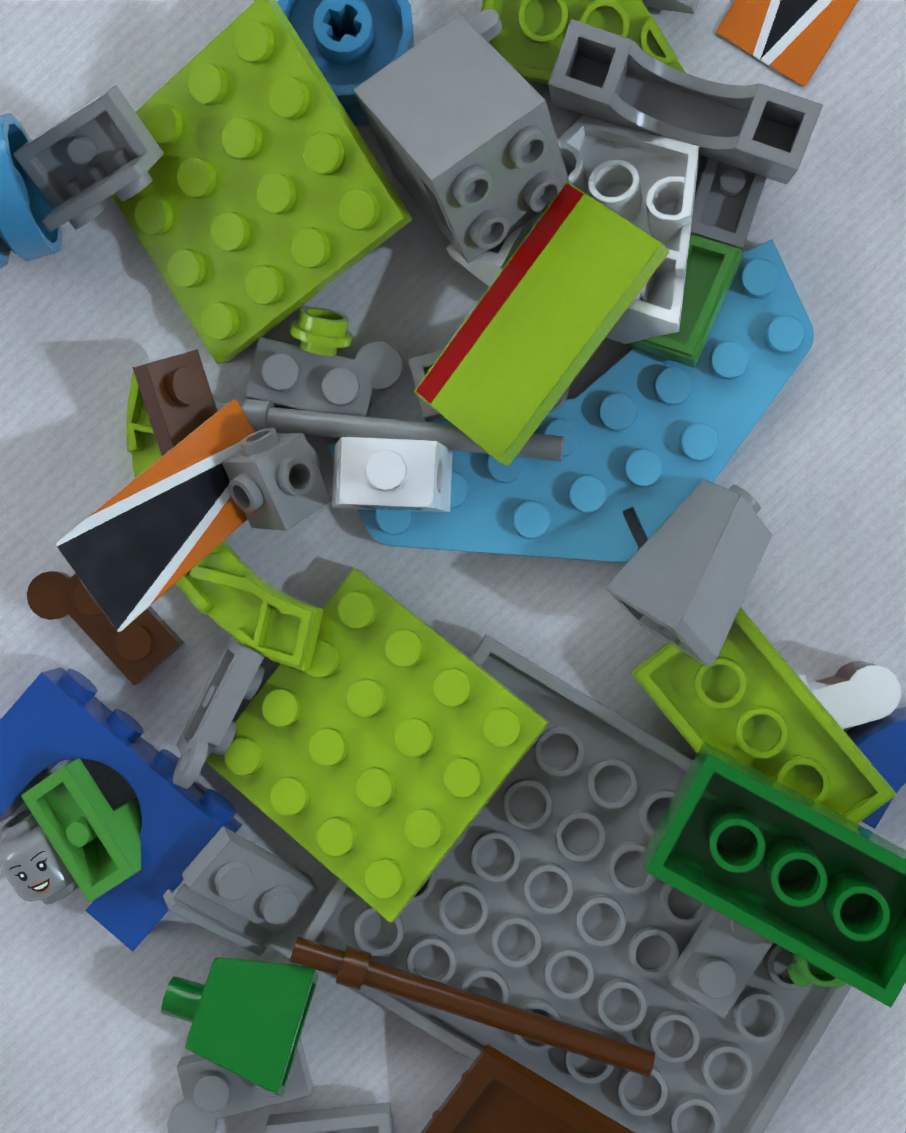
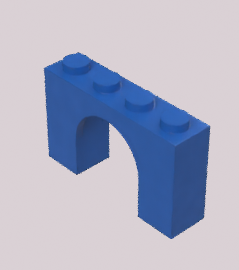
M61 667L44 671L39 674L0 719V822L12 816L24 802L21 795L40 783L61 761L77 758L94 760L113 768L121 774L135 792L141 809L142 828L139 838L141 840V870L95 899L85 911L133 952L169 911L163 897L164 893L168 889L174 891L184 880L182 876L184 870L223 826L236 833L242 824L234 818L236 810L233 805L218 792L208 789L205 793L195 783L188 789L174 784L173 775L179 757L166 749H161L158 752L141 737L144 733L141 725L126 712L120 709H115L112 712L95 697V694L98 692L97 688L83 674L71 668L65 671Z

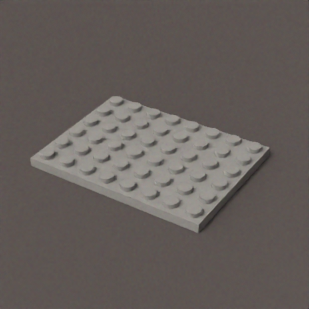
M485 634L471 659L550 722L394 922L390 924L344 882L337 878L302 938L345 951L348 945L371 953L370 960L654 1051L653 1069L651 1074L646 1077L364 985L358 991L472 1061H475L487 1044L635 1133H763L852 986L846 984L839 988H825L816 986L813 983L806 987L796 985L788 975V967L793 962L794 954L773 943L725 1019L673 987L667 976L711 908L645 872L644 850L694 760Z

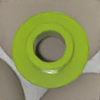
M303 307L300 309L299 320L293 321L291 324L290 334L301 340L300 348L313 354L333 356L337 354V348L349 347L352 341V333L347 330L349 318L333 310Z

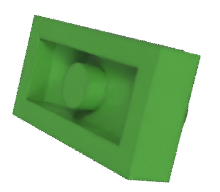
M80 758L64 765L21 795L89 903L141 870V840L139 839L141 835V809L137 797L113 811Z

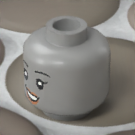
M29 809L21 812L3 826L2 832L6 837L0 843V870L20 898L29 902L42 900L47 905L63 899L79 887Z

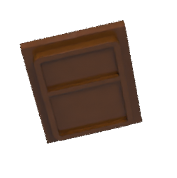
M488 1044L469 1069L462 1074L460 1081L439 1109L434 1111L432 1118L421 1131V1133H635Z

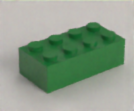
M703 742L644 850L645 872L891 1008L906 983V850L712 745Z

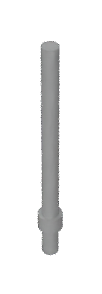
M246 399L244 404H239L255 432L266 428H275L276 432L304 433V435L338 439L341 437L430 440L437 441L454 451L488 454L454 425L276 408L272 401ZM214 401L217 411L227 404L226 402ZM533 433L516 457L562 461L564 436Z

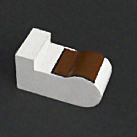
M863 661L850 662L842 666L835 676L807 682L805 674L796 672L843 729L879 720L890 715L898 706L901 698V686L895 674L888 668Z

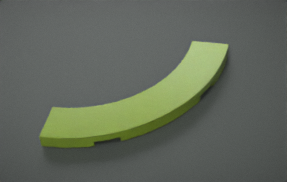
M132 373L127 403L126 441L127 452L132 453L133 471L136 478L160 459L162 455L135 374ZM226 539L176 582V585L202 614L207 613L223 629L232 634L233 639L272 661L301 671L310 670L324 609L302 602L278 590L262 579L242 561L227 543Z

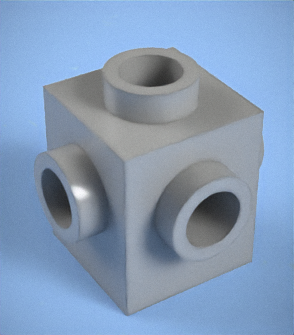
M275 428L259 430L240 441L242 450L222 461V465L230 480L229 492L236 505L245 512L251 528L287 531L332 501L319 470L320 462L318 455L307 442L304 433H277Z

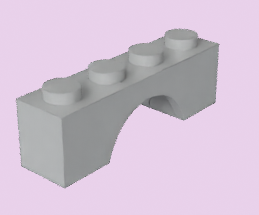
M573 19L569 23L548 83L551 103L597 119L699 146V155L786 185L799 169L823 104L761 83L745 86L729 85L689 75L656 60L643 51L632 39Z

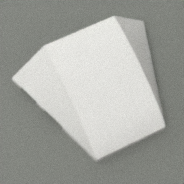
M583 115L557 140L569 182L662 242L669 251V254L606 338L627 344L679 332L699 162V146ZM544 212L536 215L505 237L499 245L488 249L470 263L465 261L452 244L446 248L450 257L490 287Z

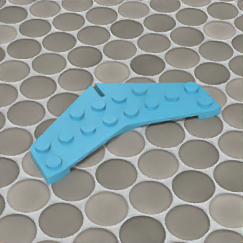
M773 239L742 254V261L695 368L633 348L577 398L567 399L560 408L549 412L534 432L537 434L564 436L562 461L515 457L509 467L494 459L490 454L453 450L450 513L358 509L368 533L380 544L392 547L627 563L638 552L639 547L622 512L629 508L631 509L644 540L647 542L703 479L710 482L716 480L813 345V326ZM440 419L427 422L453 425L447 419ZM335 442V443H333V444H331V445L328 446L329 449H330V451H331V454H332L333 458H334V445H335L337 442Z

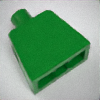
M219 957L214 959L205 985L173 976L163 998L161 1013L192 1022L186 1039V1049L272 1094L283 1097L319 977L315 969L301 965Z

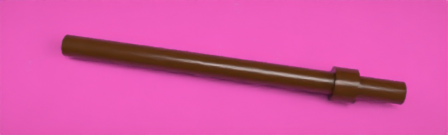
M297 937L290 962L336 976V984L358 991L364 985L646 1077L652 1072L655 1060L654 1051L370 960L371 953L348 945L346 950L342 951Z

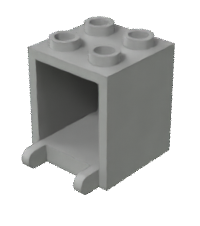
M492 9L478 13L469 21L459 14L353 89L393 175L467 263H470L488 249L496 247L509 234L539 213L544 212L555 196L563 189L565 182H569L546 100L489 43L502 30L499 14Z

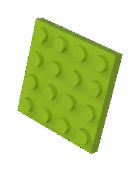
M255 0L136 111V114L164 154L147 171L153 179L147 187L125 201H121L116 193L112 195L217 364L232 361L255 343L259 337L268 333L413 220L277 0Z
M354 568L323 608L324 611L310 670L301 671L280 663L236 720V732L227 751L222 756L211 753L205 762L391 924L400 916L550 722L365 573Z

